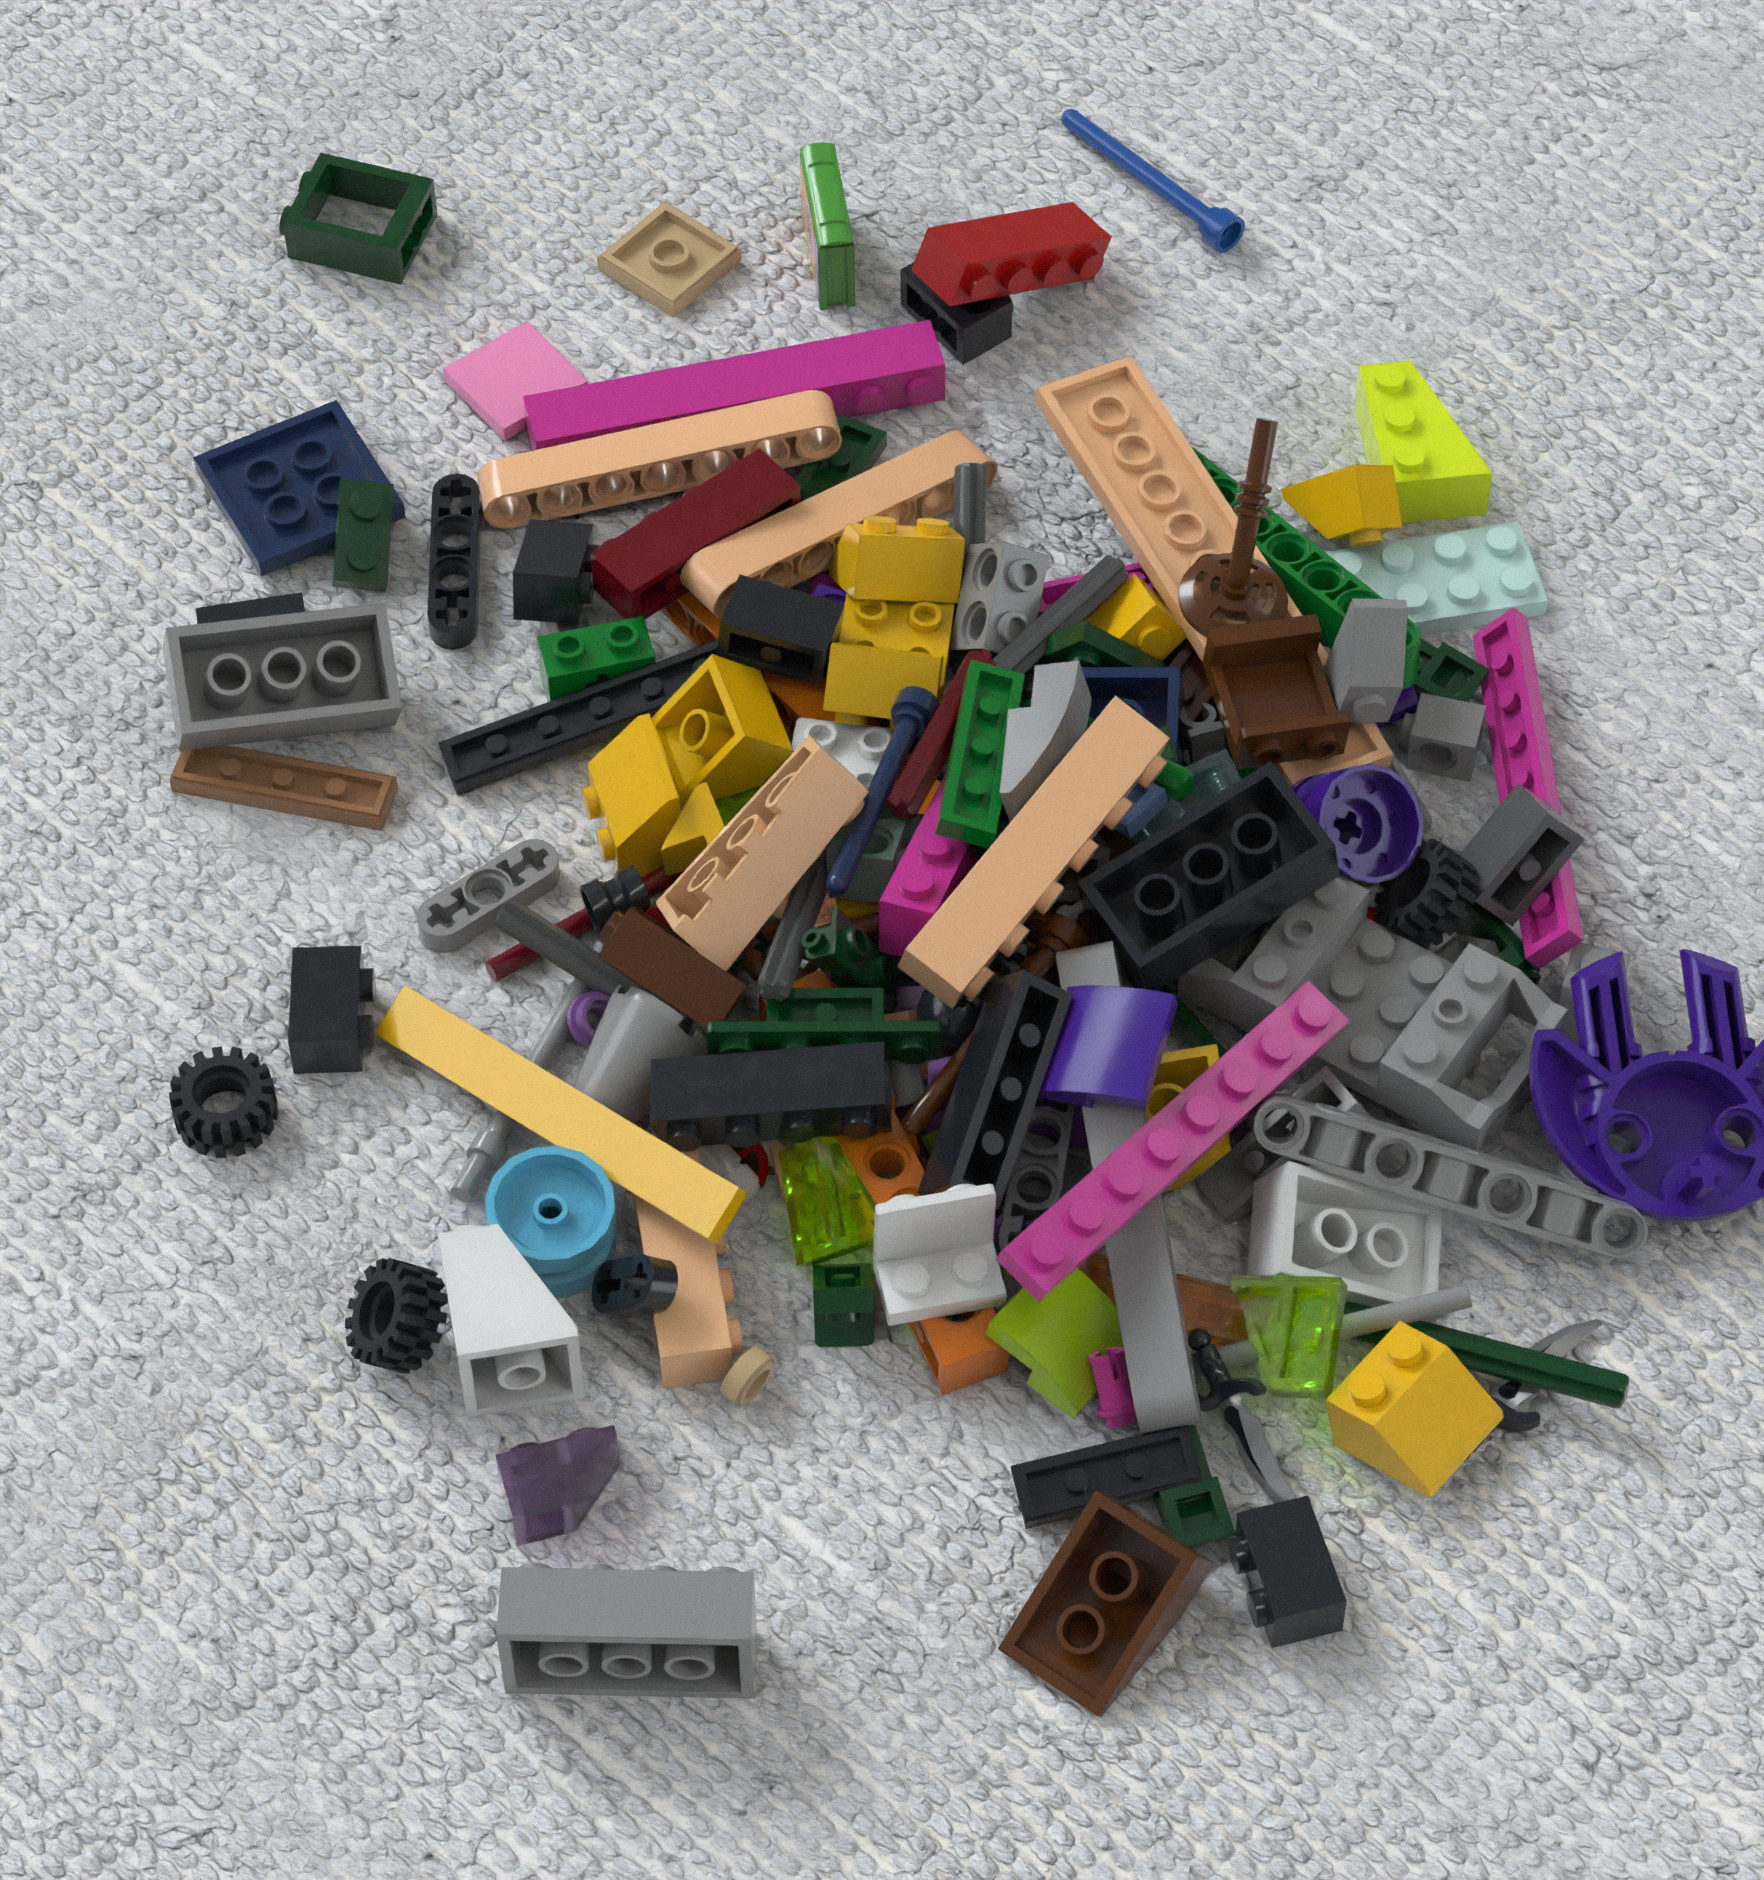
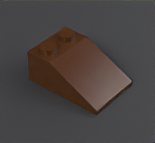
M1095 1490L999 1645L998 1650L1098 1717H1102L1184 1614L1215 1562L1115 1497Z

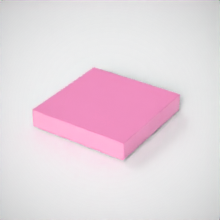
M528 321L443 368L444 381L504 441L526 429L523 396L588 384V381Z

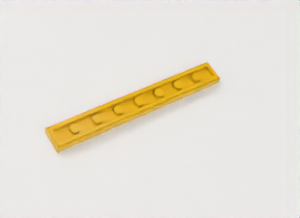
M406 985L403 986L374 1033L554 1145L584 1153L603 1168L608 1178L715 1244H718L748 1194Z

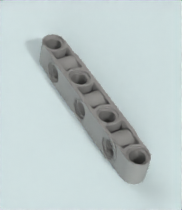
M1273 1093L1261 1102L1250 1116L1252 1131L1263 1148L1273 1153L1299 1160L1308 1166L1558 1244L1574 1248L1581 1247L1614 1258L1634 1256L1643 1248L1647 1241L1648 1227L1646 1220L1635 1207L1598 1193V1190L1565 1177L1321 1103L1315 1104L1286 1094ZM1275 1109H1286L1294 1115V1125L1291 1131L1282 1137H1271L1265 1134L1262 1128L1266 1115ZM1400 1144L1405 1147L1407 1152L1406 1161L1400 1169L1393 1172H1384L1377 1168L1376 1158L1384 1146ZM1503 1179L1517 1181L1519 1194L1513 1203L1504 1207L1491 1204L1489 1198L1490 1190L1495 1183ZM1616 1214L1630 1216L1631 1230L1626 1237L1618 1241L1604 1239L1603 1226L1607 1219Z

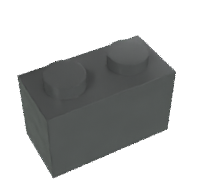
M1518 783L1459 855L1470 862L1478 872L1475 877L1479 879V887L1471 890L1477 895L1475 902L1513 927L1585 839L1555 808Z

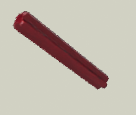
M984 649L981 652L971 650L964 658L887 797L886 806L893 811L892 816L899 820L902 817L913 819L917 816L951 753L965 676L970 661L972 659L997 666V663L991 659L992 654Z

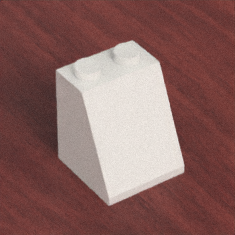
M498 1224L487 1226L465 1225L454 1231L438 1233L466 1418L585 1398L577 1325Z

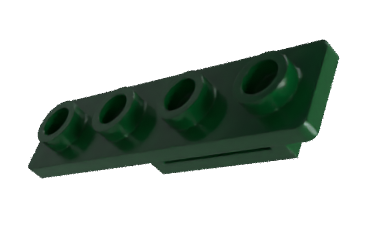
M792 988L787 999L780 1002L771 998L767 1001V1021H719L707 1023L708 1055L884 1041L889 1060H898L905 1064H920L927 1060H939L942 1058V1022L884 1021V988Z

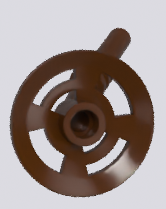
M1256 418L1245 480L1239 481L1238 485L1243 492L1236 495V500L1240 501L1241 505L1234 506V512L1238 514V521L1232 552L1215 554L1199 560L1186 571L1180 583L1178 602L1182 615L1189 625L1205 637L1208 636L1209 629L1233 626L1212 619L1217 610L1229 615H1245L1248 623L1282 619L1286 616L1288 595L1284 583L1274 570L1253 558L1260 519L1267 517V511L1262 508L1269 505L1270 499L1265 497V494L1271 493L1272 490L1267 481L1278 427V421ZM1221 564H1229V568L1224 569ZM1202 574L1206 576L1201 590L1203 600L1196 602L1194 584ZM1214 580L1220 582L1218 593L1212 595L1211 584ZM1267 586H1271L1275 601L1272 610L1267 615L1263 608L1268 597ZM1253 587H1257L1259 591V597L1256 602L1250 598Z

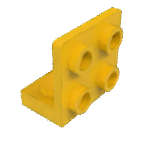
M847 593L839 642L944 655L939 693L940 703L945 693L955 604L927 601L853 599Z

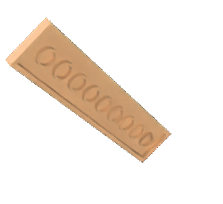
M1131 355L1037 387L1036 404L1169 611L1185 630L1187 639L1203 661L1207 637L1189 625L1182 615L1178 602L1179 587L1184 574L1194 563L1211 555L1232 552L1238 517ZM1255 545L1253 558L1269 566ZM1221 564L1224 569L1229 568V564ZM1202 574L1194 584L1196 602L1203 600L1201 590L1206 576ZM1214 580L1211 584L1212 595L1218 593L1220 582ZM1267 586L1268 597L1263 608L1267 615L1272 610L1275 601L1271 586ZM1253 587L1250 598L1256 602L1259 597V591L1257 587ZM1287 593L1288 608L1285 618L1302 616ZM1217 610L1212 616V619L1228 625L1248 623L1245 615H1229ZM1319 643L1318 654L1324 669L1329 655L1322 644ZM1351 722L1344 754L1334 755L1331 758L1320 761L1305 759L1282 762L1275 767L1291 787L1303 777L1369 763L1388 768L1391 765L1394 754L1374 723Z

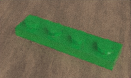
M971 659L965 676L935 834L988 849L992 845L997 832L1002 804L999 792L1008 709H1016L1020 706L1025 674Z

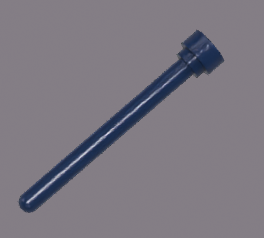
M917 686L903 688L898 693L893 704L891 717L895 728L867 789L869 792L863 799L864 806L853 820L826 880L828 891L834 895H841L847 891L915 738L923 734L940 704L935 695L924 688Z

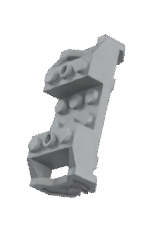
M1341 875L1286 909L1258 945L1257 943L1268 921L1179 977L1177 996L1187 1007L1193 1009L1199 1006L1247 1033L1254 1029L1309 980L1350 1022L1342 1033L1306 1065L1318 1071L1326 1065L1345 1086L1451 1143L1487 1154L1493 1152L1499 1144L1502 1130L1505 1132L1509 1130L1512 1115L1516 1116L1517 1113H1521L1525 1103L1532 1099L1529 1063L1535 1032L1542 1029H1558L1564 1033L1568 1009L1558 1005L1546 996L1520 969L1470 943L1453 964L1368 919L1367 910L1370 891ZM1238 962H1239V963L1242 964V966H1241V967L1239 968V970L1235 973V969H1236L1237 964H1238ZM1509 1014L1535 1026L1522 1054L1508 1073L1503 1071L1498 1078L1497 1088L1490 1096L1477 1101L1457 1091V1087L1464 1077L1472 1081L1477 1077L1482 1050Z

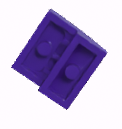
M1082 985L1067 987L1066 991L1073 995L1038 1097L1093 1108L1096 1100L1146 1111L1178 1006L1175 994L1120 986Z

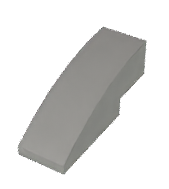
M1079 660L1036 665L1034 669L1031 707L1008 709L999 794L1009 822L1014 819L1085 733L1092 698Z

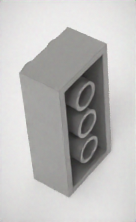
M385 603L168 627L165 630L162 647L178 751L396 725L402 710Z
M527 1563L520 1567H502L496 1636L505 1693L754 1699L757 1648L754 1572H740L735 1568L724 1566L714 1567L707 1571H678L673 1567L665 1565L650 1566L644 1570L614 1569L603 1564H590L582 1569L552 1568L542 1563Z

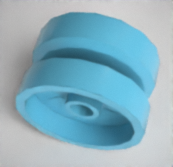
M561 1146L531 1148L509 1158L493 1175L485 1195L487 1225L498 1224L555 1298L571 1297L592 1287L597 1270L604 1262L612 1260L616 1250L614 1190L603 1168L582 1152Z

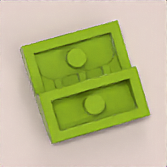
M1076 1269L1040 1303L1022 1287L992 1318L985 1332L986 1336L1032 1369L1026 1384L1072 1419H1075L1098 1394L1092 1365L1089 1363L1088 1356L1097 1351H1101L1102 1356H1106L1105 1349L1123 1347L1117 1307L1079 1269Z

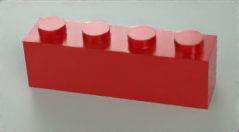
M1074 202L928 227L911 271L949 306H955L1094 279L1103 265L1104 255L1112 236Z

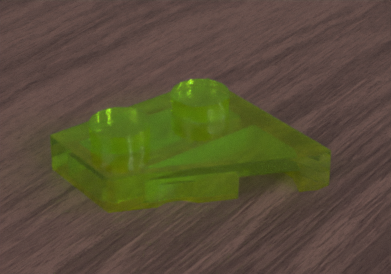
M818 1136L778 1152L796 1266L818 1265L874 1245L876 1203L835 1137Z
M1231 1275L1230 1285L1233 1293L1239 1299L1246 1320L1244 1326L1251 1345L1256 1349L1259 1358L1258 1367L1268 1392L1275 1398L1327 1399L1333 1390L1348 1285L1341 1277Z

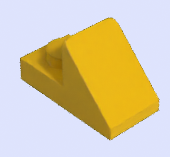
M707 782L696 785L662 846L661 853L666 875H673L686 870L725 827Z

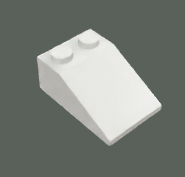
M1287 1161L1254 1182L1246 1292L1295 1306L1341 1310L1347 1302L1373 1308L1438 1291L1443 1208L1316 1168Z

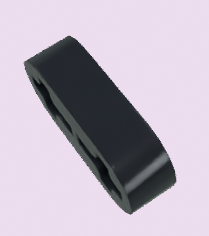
M642 1254L608 1260L600 1266L593 1280V1306L597 1312L624 1318L661 1313L667 1310L676 1295L678 1286L676 1266L670 1260Z

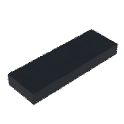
M1189 1425L1144 1433L1010 1466L1025 1529L1080 1516L1095 1490L1115 1497L1127 1505L1155 1498L1159 1491L1203 1481Z

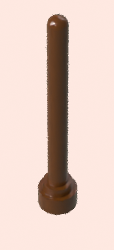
M1058 913L1052 914L1038 931L1037 936L1039 940L1035 945L1037 952L1023 969L1045 979L1051 970L1057 966L1056 952L1086 946L1088 944L1086 933L1070 918ZM973 1031L903 1117L902 1128L907 1134H920L951 1096Z

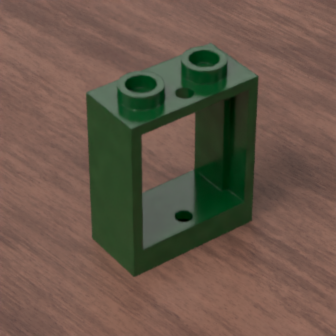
M320 153L311 171L303 173L298 195L292 206L287 205L284 208L280 218L279 230L280 234L285 236L288 258L401 285L438 215L434 179ZM329 195L396 210L382 236L316 220Z

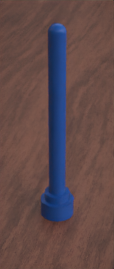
M1067 109L1063 112L1061 122L1067 129L1197 223L1198 230L1202 233V240L1219 253H1225L1239 242L1245 229V222L1237 214L1226 207L1209 208L1077 110Z

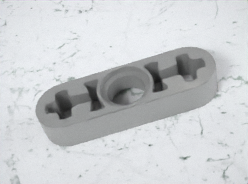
M539 839L522 841L426 900L417 912L418 931L422 944L435 952L445 953L454 951L494 927L498 912L509 899H515L527 906L553 890L560 879L559 858L554 846ZM531 863L536 868L544 865V869L538 872L533 867L525 870L524 866ZM518 881V887H514L513 884ZM486 887H495L504 893V896L493 904H482L473 898L476 892ZM464 904V908L460 910L459 905ZM440 919L445 924L453 922V926L449 928L442 924L434 926L433 922Z

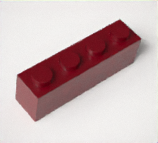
M758 448L743 459L731 462L722 472L703 484L691 487L682 497L663 509L648 514L639 524L623 534L602 543L597 550L591 553L593 589L624 619L644 616V620L689 592L681 583L680 574L686 562L696 552L800 503V484Z

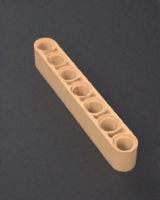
M807 390L497 458L481 467L478 472V486L484 517L487 522L496 528L509 529L528 525L530 519L547 521L688 490L693 486L703 484L722 472L731 462L743 459L758 448L782 469L820 461L831 457L839 450L842 437L830 396L822 391Z
M953 430L701 549L682 568L680 581L717 618L722 619L739 575L770 581L776 585L790 588L829 569V564L847 523L864 524V517L883 516L896 519V525L916 526L917 519L934 518L954 508V475L956 465L962 463L985 465L987 469V489L996 477L998 465L962 431Z

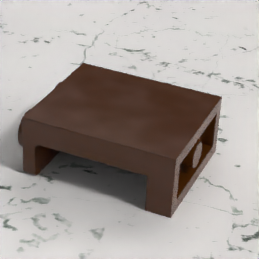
M1317 614L1209 629L1202 663L1221 723L1224 727V733L1236 770L1250 767L1261 768L1270 761L1276 766L1282 762L1305 759L1320 761L1331 758L1334 755L1344 754L1351 722L1347 713L1338 714L1318 654L1322 629Z

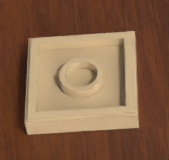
M665 201L597 257L598 270L674 318L741 261V248Z

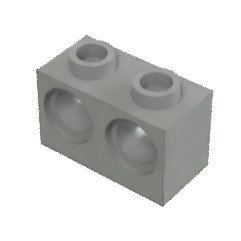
M1007 542L970 544L949 650L967 655L971 650L981 652L984 649L992 654L991 659L993 660L1038 617L1050 556Z

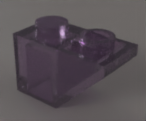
M614 1425L599 1429L594 1427L581 1428L572 1432L567 1437L539 1444L535 1442L521 1443L511 1448L508 1452L495 1455L499 1485L516 1546L577 1531L620 1466L617 1433Z

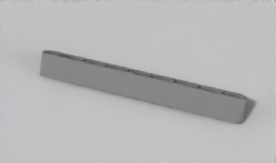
M1113 940L1056 952L1062 989L1067 990V987L1082 985L1124 987L1119 957ZM1096 1100L1093 1108L1082 1106L1092 1168L1095 1169L1148 1122L1147 1110L1144 1111ZM1161 1193L1106 1243L1133 1404L1142 1434L1202 1422Z

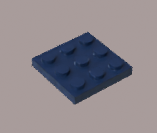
M337 400L193 457L198 476L261 577L335 547L338 485L340 479L390 483ZM394 488L391 523L406 518L404 503Z

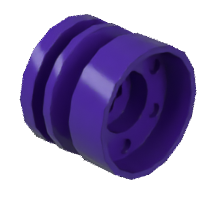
M1369 763L1303 777L1291 786L1336 845L1339 875L1361 886L1394 879L1411 866L1421 848L1424 821L1417 796L1409 783L1393 770Z

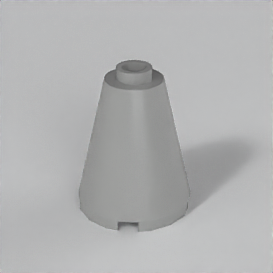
M618 985L609 999L572 1087L635 1124L650 1111L651 1059L708 1055L707 1040L698 1029L690 1038L679 1025L684 1017L657 997L634 986H631L625 992L623 985Z

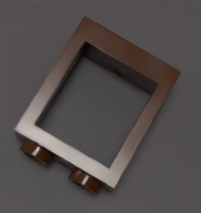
M638 907L629 908L626 914L620 910L618 912L615 911L596 939L605 945L598 955L599 958L706 1029L708 1022L726 1021L751 983L729 968L725 971L699 954L677 933Z

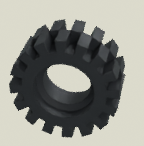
M1429 839L1426 843L1422 840L1421 848L1411 866L1396 878L1380 882L1379 886L1384 888V890L1375 894L1374 902L1378 906L1373 909L1374 916L1378 918L1377 922L1379 925L1425 949H1429L1431 943L1437 946L1443 942V933L1451 936L1457 930L1454 925L1457 919L1460 918L1464 921L1469 914L1464 908L1466 904H1474L1477 895L1471 890L1479 887V879L1475 877L1478 872L1470 862L1436 839Z
M222 1046L212 1047L213 1057L206 1059L203 1052L200 1051L193 1055L194 1067L184 1061L178 1067L180 1077H172L170 1082L172 1092H169V1099L175 1127L178 1134L181 1133L183 1142L189 1148L195 1143L197 1153L206 1156L210 1147H214L216 1158H226V1148L234 1147L237 1157L246 1154L245 1143L250 1142L256 1149L263 1144L261 1132L270 1136L274 1130L273 1120L278 1119V1107L273 1078H271L267 1065L265 1063L260 1065L259 1057L254 1053L250 1052L244 1059L242 1048L232 1047L230 1056H224ZM234 1091L246 1097L245 1102L241 1106L230 1112L212 1113L202 1108V1104L207 1098L219 1092Z
M382 1258L376 1261V1267L370 1265L364 1271L367 1280L358 1279L354 1286V1289L359 1294L357 1299L350 1298L347 1308L353 1309L352 1317L345 1318V1328L352 1330L345 1337L347 1346L354 1347L350 1353L355 1359H359V1362L408 1374L410 1369L417 1371L422 1367L421 1359L429 1360L434 1354L430 1347L432 1342L440 1343L443 1334L438 1332L437 1329L439 1323L446 1324L448 1313L441 1312V1307L448 1304V1297L446 1293L440 1292L445 1284L442 1278L436 1277L438 1273L434 1270L388 1258V1260Z

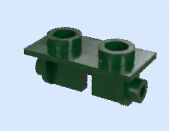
M837 906L832 907L830 926L821 929L811 928L803 934L801 944L803 945L802 951L804 956L812 961L824 974L831 972V980L839 988H884V1008L889 1013H894L896 987L900 981L895 961L890 955L879 951V948L867 937L860 925L854 924Z

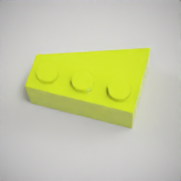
M1411 360L1359 365L1354 408L1367 462L1369 465H1393L1402 523L1487 515L1493 473Z

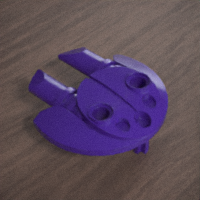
M1688 949L1680 950L1692 1043L1687 1046V1051H1676L1674 1055H1669V1051L1650 1053L1643 1057L1642 1045L1635 1042L1623 951L1617 952L1588 965L1570 979L1579 1046L1558 1029L1537 1030L1534 1034L1529 1063L1530 1090L1539 1123L1548 1142L1561 1161L1581 1182L1598 1190V1193L1628 1203L1644 1216L1669 1221H1700L1730 1215L1747 1208L1764 1197V1039L1756 1047L1755 1040L1748 1037L1738 968L1699 952ZM1723 1130L1737 1133L1742 1138L1745 1148L1741 1149L1731 1146L1725 1140ZM1616 1135L1625 1139L1630 1145L1631 1153L1625 1154L1615 1150L1610 1144L1608 1136Z

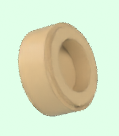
M759 1346L750 1348L729 1370L721 1384L720 1393L736 1406L748 1404L769 1381L775 1369V1359Z

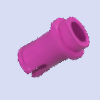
M1124 1347L1105 1349L1106 1356H1102L1101 1351L1090 1354L1088 1359L1092 1365L1099 1394L1100 1406L1096 1409L1098 1417L1104 1418L1106 1427L1110 1428L1126 1426L1137 1422Z

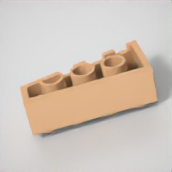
M809 735L655 902L675 933L699 954L727 971L807 869L819 858L826 845L838 830L848 825L857 817L864 806L863 799L869 791L858 778Z

